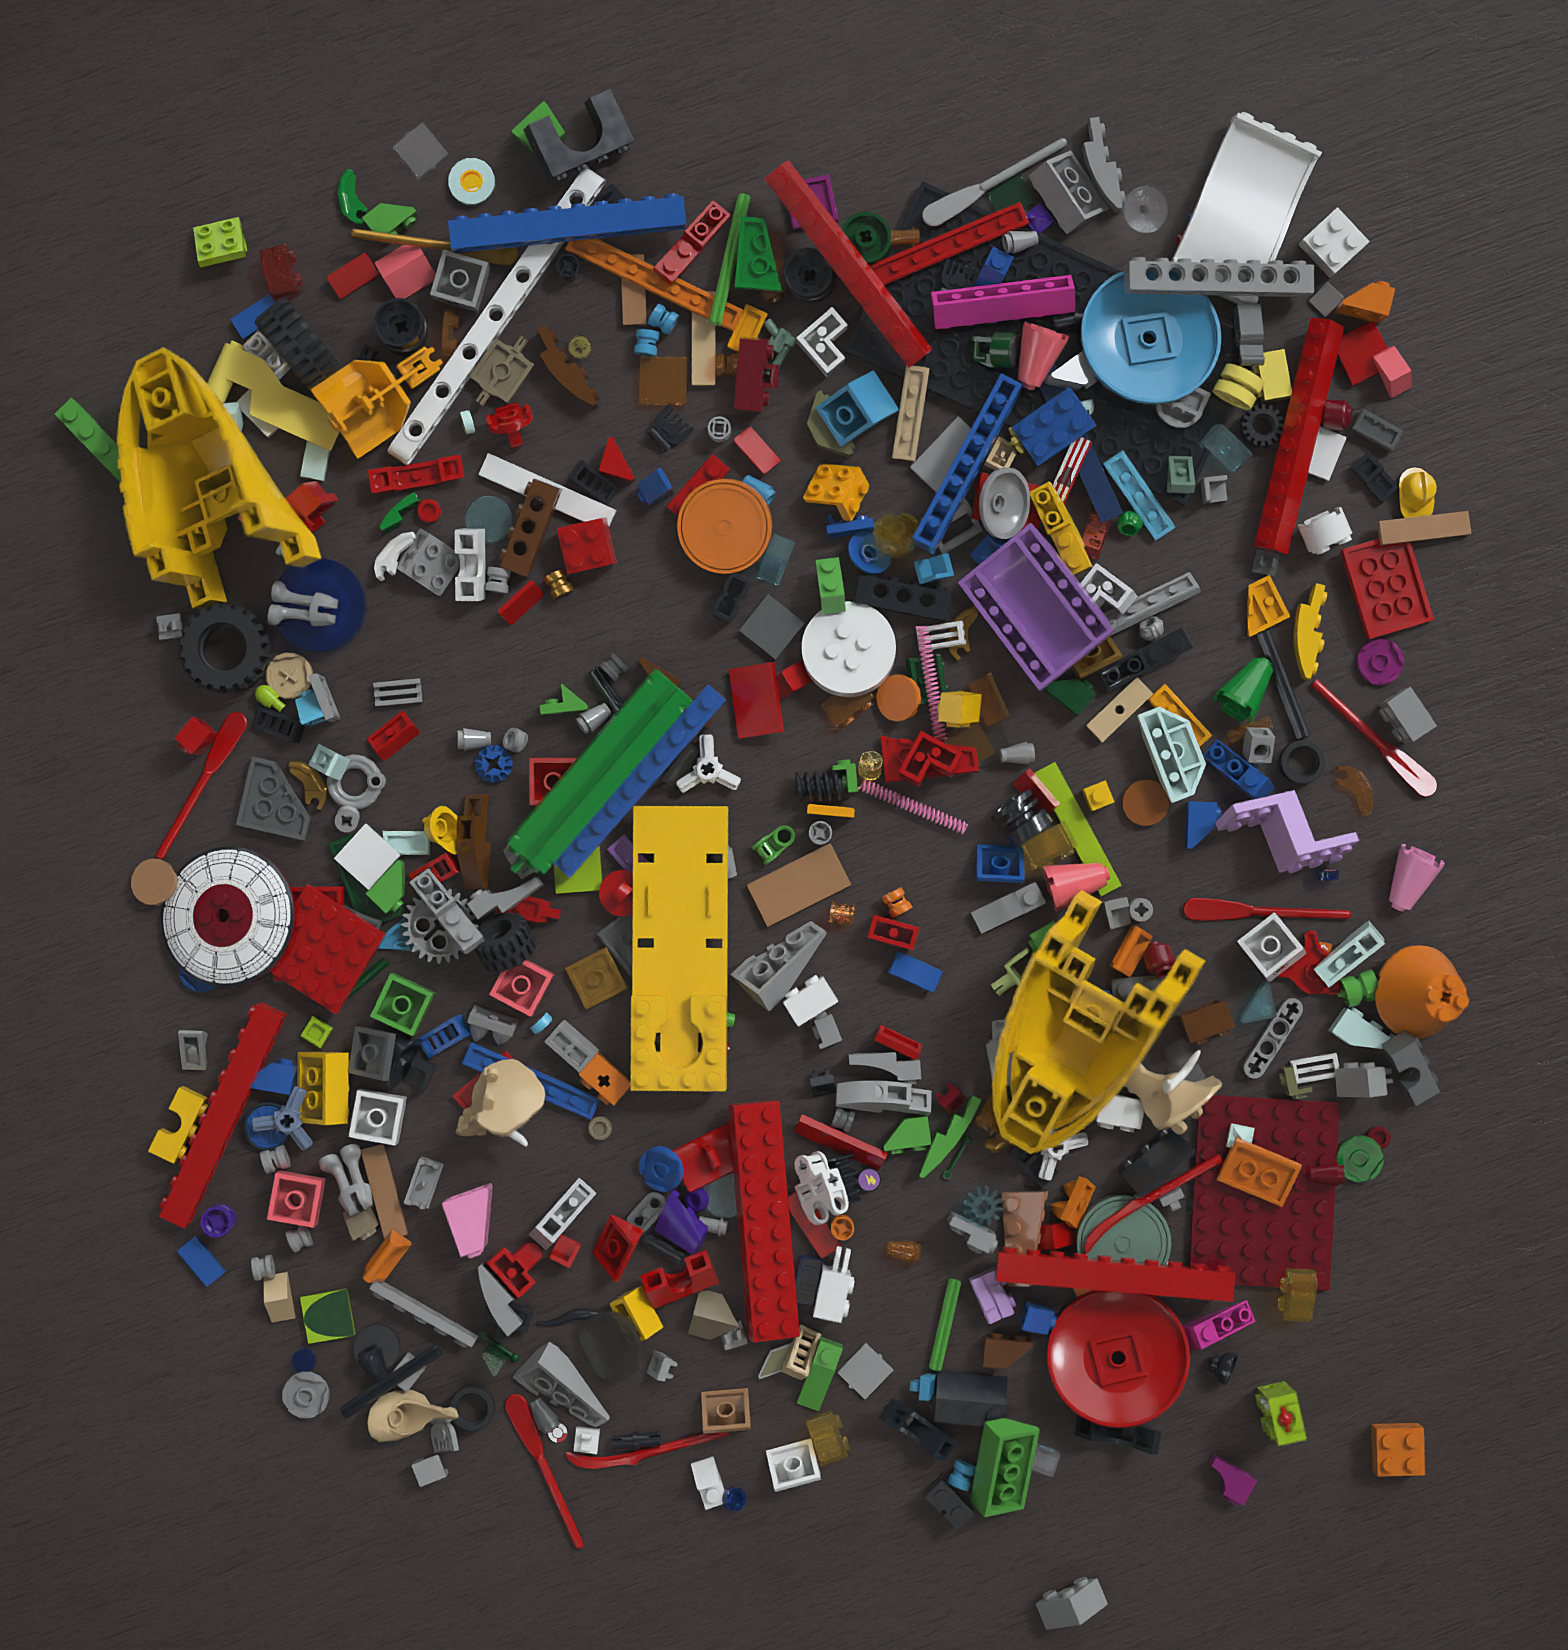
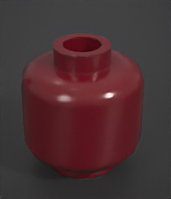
M1326 400L1321 419L1323 428L1326 430H1345L1348 425L1352 424L1353 407L1349 406L1346 400Z
M1160 941L1148 944L1147 949L1142 954L1148 973L1155 975L1157 978L1168 976L1176 962L1170 945L1160 943Z

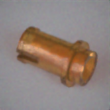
M912 227V230H891L892 245L913 244L915 246V244H920L919 229Z

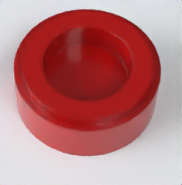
M432 499L423 500L417 509L418 516L426 523L436 522L442 512L440 505Z

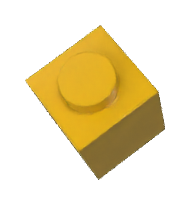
M1106 780L1082 789L1089 811H1094L1114 803Z

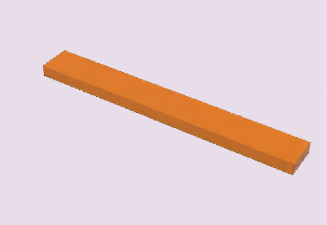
M599 239L568 242L565 248L567 252L707 320L710 319L714 295L679 278L670 286L653 272L654 266ZM726 302L720 326L734 332L744 310Z

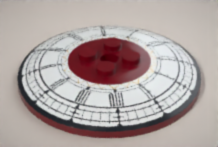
M233 846L207 850L183 865L176 873L178 878L176 891L169 900L163 902L161 909V930L164 943L175 963L195 980L217 987L243 986L260 979L270 972L280 962L289 948L296 924L294 895L282 871L262 854L250 849ZM226 909L229 912V918L226 922H221L219 914L222 910Z

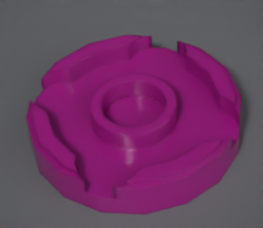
M1380 638L1368 641L1357 654L1356 666L1358 673L1365 681L1371 684L1384 685L1391 683L1402 672L1404 665L1403 654L1400 648L1392 641Z

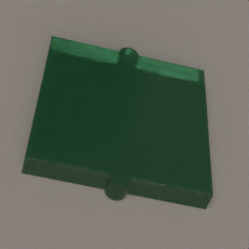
M1021 172L986 191L995 212L1018 202H1021L1023 209L1034 204Z

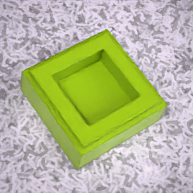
M312 1016L301 1037L322 1048L333 1027Z

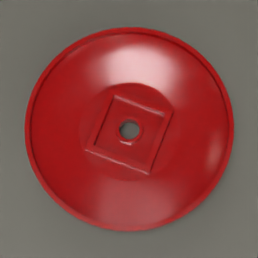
M1092 1290L1075 1299L1058 1317L1050 1334L1047 1358L1052 1383L1061 1399L1069 1408L1092 1423L1112 1428H1128L1154 1420L1168 1410L1176 1401L1187 1380L1190 1351L1188 1339L1181 1322L1174 1312L1154 1295ZM1114 1353H1122L1125 1356L1124 1363L1120 1365L1113 1363L1111 1358Z

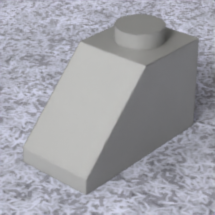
M1082 351L1046 377L1044 383L1066 389L1071 387L1077 391L1082 386L1086 389L1098 380L1095 378L1096 376L1089 367Z

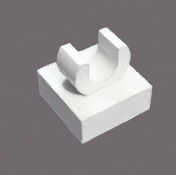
M577 1426L574 1452L597 1454L600 1429Z

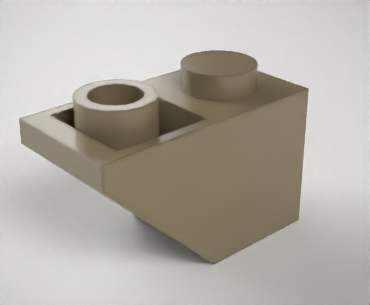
M358 1203L359 1213L350 1216L345 1211L343 1216L352 1239L360 1238L362 1241L377 1231L375 1227L380 1222L371 1207L364 1209L361 1203Z

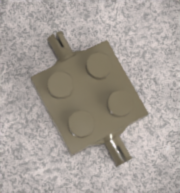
M520 335L513 347L505 345L495 338L469 375L483 389L475 400L477 403L484 406L490 395L509 404L535 367L521 353L527 342H529L526 338Z

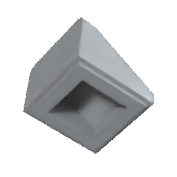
M1327 282L1309 302L1326 317L1344 297Z

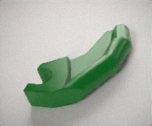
M347 169L339 180L337 190L340 210L351 222L364 226V220L358 219L357 215L359 212L368 213L369 210L355 194L356 176L354 171Z

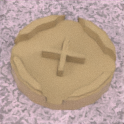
M283 653L277 655L270 662V666L268 665L266 681L268 686L274 689L279 697L296 699L300 697V693L310 689L312 684L308 676L313 675V670L310 663L304 657L296 653Z

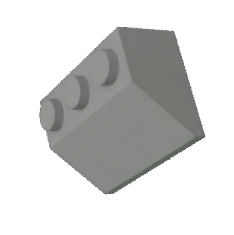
M1071 150L1045 161L1028 176L1032 181L1033 187L1039 192L1047 208L1051 210L1059 226L1066 234L1080 229L1109 209Z

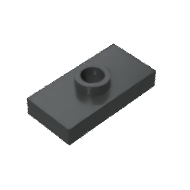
M1365 409L1361 410L1351 428V431L1389 452H1393L1404 432Z

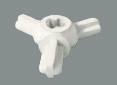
M701 735L699 737L700 758H697V764L693 766L694 770L676 782L682 793H685L700 782L705 784L709 781L714 784L717 781L732 790H736L741 781L740 777L722 769L723 765L718 763V757H714L713 735ZM712 763L714 765L712 769H715L714 773H708L707 776L702 774L704 770H701L702 766Z
M1082 1132L1073 1135L1059 1144L1057 1150H1053L1054 1148L1042 1150L1041 1155L1044 1157L1038 1177L1050 1181L1057 1160L1061 1161L1062 1155L1068 1154L1071 1149L1088 1145L1086 1133Z

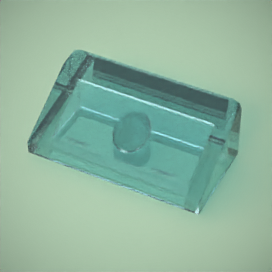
M1214 424L1201 441L1231 472L1238 469L1253 455L1246 446L1221 424Z

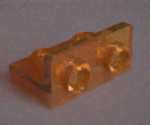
M870 692L856 697L832 695L820 706L837 727L841 724L846 727L855 719L853 714L858 710H861L863 713L873 705L871 700L874 696Z

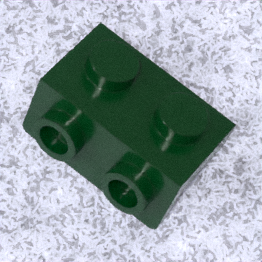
M935 654L926 659H935L929 662L935 665L928 668H936V670L931 672H936L937 674L931 677H937V679L930 682H938V684L933 686H938L939 688L933 691H939V694L932 696H941V693L948 692V686L945 683L944 662L941 659V654ZM922 657L905 660L908 678L913 679L920 689L921 702L919 705L930 704L928 699H931L926 697L931 693H926L928 689L925 686L929 684L924 683L927 679H924L926 675L923 672L926 670L922 669L924 667L921 664L924 661L920 660Z

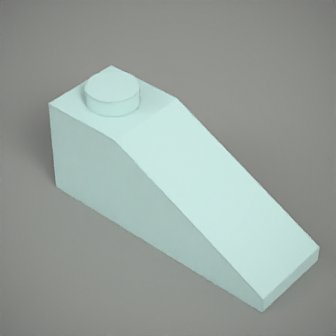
M1368 920L1350 934L1314 970L1326 985L1330 987L1385 944L1384 938Z

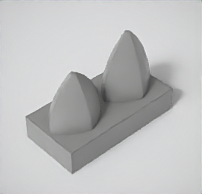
M474 1005L467 1023H470V1033L475 1042L482 1039L489 1030H492L496 1043L501 1045L513 1036L519 1019Z

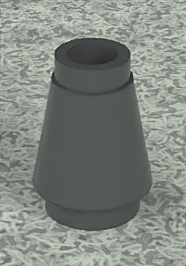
M541 1398L529 1405L538 1430L542 1431L544 1435L560 1425L557 1420L559 1419L558 1416Z

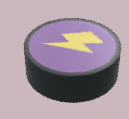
M871 1167L862 1169L857 1177L858 1185L864 1191H874L881 1183L879 1172Z

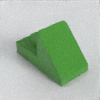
M561 684L562 703H559V699L545 700L544 705H540L542 716L589 710L588 705L563 684Z

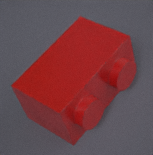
M192 717L175 739L179 742L177 746L186 754L202 755L215 740L218 732L204 720Z
M873 915L867 938L913 950L919 927Z

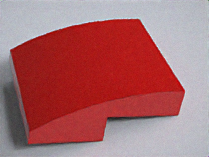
M1374 321L1342 336L1337 357L1352 387L1379 374L1372 356L1386 350L1387 346Z

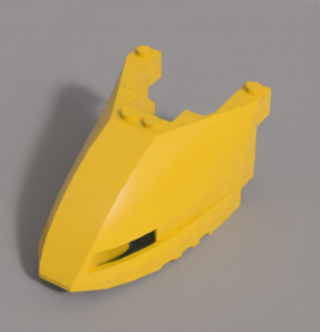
M161 348L137 360L124 389L117 435V445L119 448L118 469L121 472L122 482L120 483V489L124 493L126 505L123 506L133 553L134 556L146 558L152 580L186 586L192 608L201 609L204 606L210 607L214 603H227L213 551L220 548L227 531L225 518L237 512L241 513L248 536L280 542L287 565L304 567L321 559L315 536L289 505L238 425L197 371L188 362L166 348ZM140 410H142L148 432V449L139 447Z
M1082 890L1073 898L1064 917L1048 931L1039 950L1033 955L1006 1017L995 1058L992 1084L993 1110L1001 1137L1030 1154L1058 1146L1077 1134L1111 1102L1140 1064L1165 1023L1191 988L1205 963V960L1184 950L1178 956L1168 976L1154 992L1136 983L1125 1003L1092 985L1087 980L1096 959L1078 949V946L1102 901ZM1013 1052L1010 1078L1012 1101L1008 1107L1006 1091L1009 1053ZM1085 1112H1087V1113H1086L1085 1115H1083L1081 1118H1079L1078 1120H1076V1119H1077L1078 1117H1080L1082 1114H1084ZM1074 1120H1076L1074 1123H1072V1124L1069 1125L1068 1127H1065V1128H1063V1129H1061V1130H1059V1131H1057V1132L1052 1133L1053 1130L1058 1129V1128H1060V1127H1062V1126H1064V1125H1066V1124H1069V1123L1073 1122Z

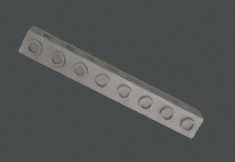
M1136 257L1124 265V294L1308 297L1314 293V265H1306V261H1293L1292 264H1283L1281 260L1269 261V264H1260V260H1248L1246 263H1237L1235 259L1223 260V263H1215L1214 259H1202L1200 262H1192V259L1182 258L1178 259L1177 262H1169L1168 258H1156L1154 261H1146V258ZM1146 270L1153 272L1154 281L1147 279ZM1169 271H1174L1177 274V281L1170 279ZM1192 271L1199 273L1200 282L1192 278ZM1215 272L1222 274L1223 282L1216 280ZM1238 272L1246 276L1245 283L1238 279ZM1261 273L1268 275V283L1262 281ZM1284 273L1291 276V284L1284 280Z

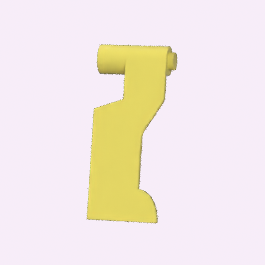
M231 341L230 344L225 343L207 382L222 404L225 403L233 383H237L252 390L251 416L331 451L340 431L336 432L330 425V416L318 401L284 387L266 361L244 351L243 345Z

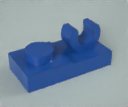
M829 514L828 523L830 525L826 526L827 537L829 539L855 535L864 531L874 532L873 518H867L865 515L853 518V521L845 523L846 521L843 520L842 516L839 522H834L832 514Z

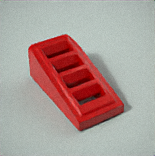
M446 852L408 875L412 881L419 876V873H423L430 868L431 872L441 883L460 872L461 869L455 854ZM435 864H439L441 870L444 873L443 876L440 874Z

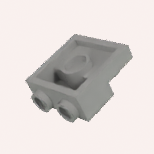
M951 1211L947 1218L950 1228H952V1231L963 1236L966 1232L964 1239L969 1249L979 1254H982L983 1251L993 1254L998 1243L994 1231Z

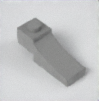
M534 877L527 883L505 892L491 893L490 890L483 892L480 889L470 896L471 901L467 905L477 919H483L498 907L502 913H507L541 888L543 884L539 878Z
M1033 882L971 912L982 934L1046 902L1037 883Z
M895 1051L849 1054V1065H868L887 1070L897 1075V1080H902V1083L916 1084V1080L921 1079L919 1059L896 1060Z

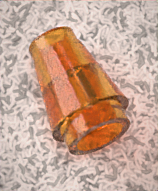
M888 1241L886 1254L910 1264L913 1262L919 1263L922 1244H917L916 1241Z

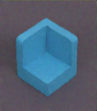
M949 553L914 562L919 584L937 582L954 576Z

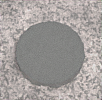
M313 1372L294 1374L287 1380L282 1391L284 1405H286L292 1415L299 1418H313L322 1413L330 1399V1390L326 1381L320 1375Z

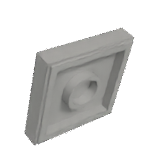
M317 673L308 676L325 720L330 722L340 720V715L324 676Z

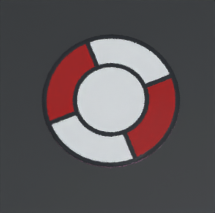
M560 1423L558 1427L547 1434L552 1442L561 1443L567 1438L568 1430L564 1424Z

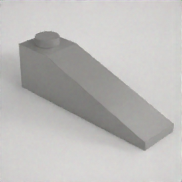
M551 1342L536 1349L513 1376L515 1380L533 1394L538 1395L539 1392L551 1398V1404L555 1406L560 1404L569 1408L571 1415L593 1427L605 1423L610 1418L569 1358Z

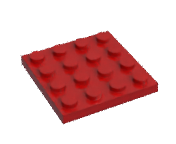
M306 884L295 902L296 924L290 946L280 962L270 972L333 1013L338 1014L387 934L310 884Z

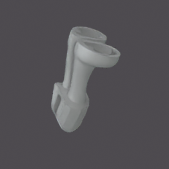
M275 581L273 583L271 593L273 602L308 606L310 610L293 609L272 604L268 611L269 624L277 625L285 619L310 621L312 626L335 624L336 616L324 612L318 613V607L337 609L338 600L318 592L314 596L295 594L287 590L283 582Z
M357 1144L347 1145L340 1150L342 1160L346 1164L352 1178L353 1185L351 1186L339 1156L330 1154L319 1160L320 1169L331 1173L337 1180L340 1189L338 1199L350 1216L359 1213L354 1199L355 1196H358L364 1209L373 1206L370 1185L364 1183L360 1174L358 1161L361 1156V1150Z

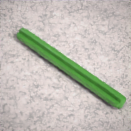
M740 193L737 198L709 319L711 325L720 326L722 323L738 254L741 216L746 217L750 202V196Z

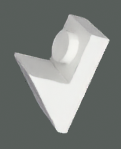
M711 1456L691 1463L697 1490L700 1491L705 1509L727 1503L728 1498L714 1457Z

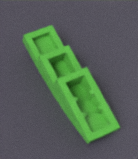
M971 1095L963 1116L953 1113L945 1134L935 1132L918 1173L919 1177L924 1178L957 1144L970 1124L981 1102L980 1098Z

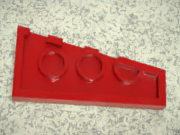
M880 736L886 783L905 781L899 778L898 772L915 741ZM947 744L963 753L962 759L953 775L979 772L977 749L975 747ZM930 768L924 779L946 775Z

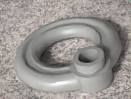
M355 754L344 756L350 759L345 772L353 768L362 770L368 777V787L361 795L350 796L343 791L341 780L328 776L327 788L329 795L341 807L350 805L357 810L367 808L376 801L381 790L385 788L387 783L386 777L380 773L376 764L367 757ZM374 777L380 779V784L377 786L372 783Z

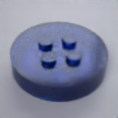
M321 558L304 567L291 566L279 578L278 581L283 582L286 589L292 593L314 596L318 592L338 600L337 609L318 607V613L324 612L336 616L335 624L312 626L310 621L300 619H285L276 626L280 633L290 643L306 651L326 653L341 649L359 634L367 616V597L360 580L347 567L334 560ZM271 600V605L275 604L287 608L310 610L308 606L278 603Z

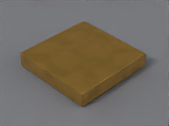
M607 947L565 968L586 1010L628 989Z

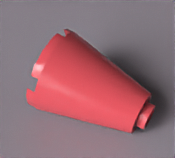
M1024 322L1018 380L1022 382V387L1034 390L1035 386H1041L1066 345L1069 336Z
M1101 863L1047 865L1043 867L1046 887L1051 898H1053L1051 903L1055 912L1070 906L1073 898L1081 890L1090 895L1107 886V880H1110L1107 866L1102 867Z

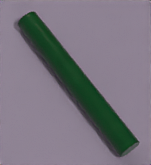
M384 957L360 977L348 999L389 965Z

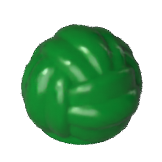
M1126 511L1120 515L1116 526L1123 535L1134 536L1140 531L1143 521L1135 512Z

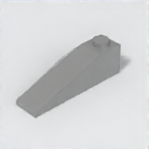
M810 921L788 934L786 940L774 946V944L766 947L767 951L757 957L752 955L747 958L731 976L755 1002L770 1011L788 993L827 933Z

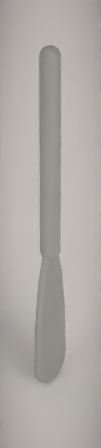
M1061 138L981 184L966 187L928 205L922 212L924 222L929 226L941 225L978 200L987 190L1064 148L1067 145L1066 139Z

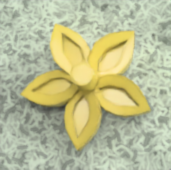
M1012 427L1008 428L1012 436V441L1008 442L1009 447L1015 444V448L1020 453L1025 452L1024 445Z

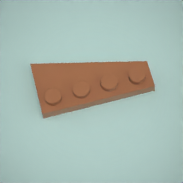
M1048 1191L1002 1192L1005 1247H1015L1017 1252L1037 1249L1041 1239L1040 1228L1041 1222L1044 1220L1045 1211L1043 1209L1045 1200L1048 1197ZM1007 1282L1008 1286L1030 1287L1033 1285Z

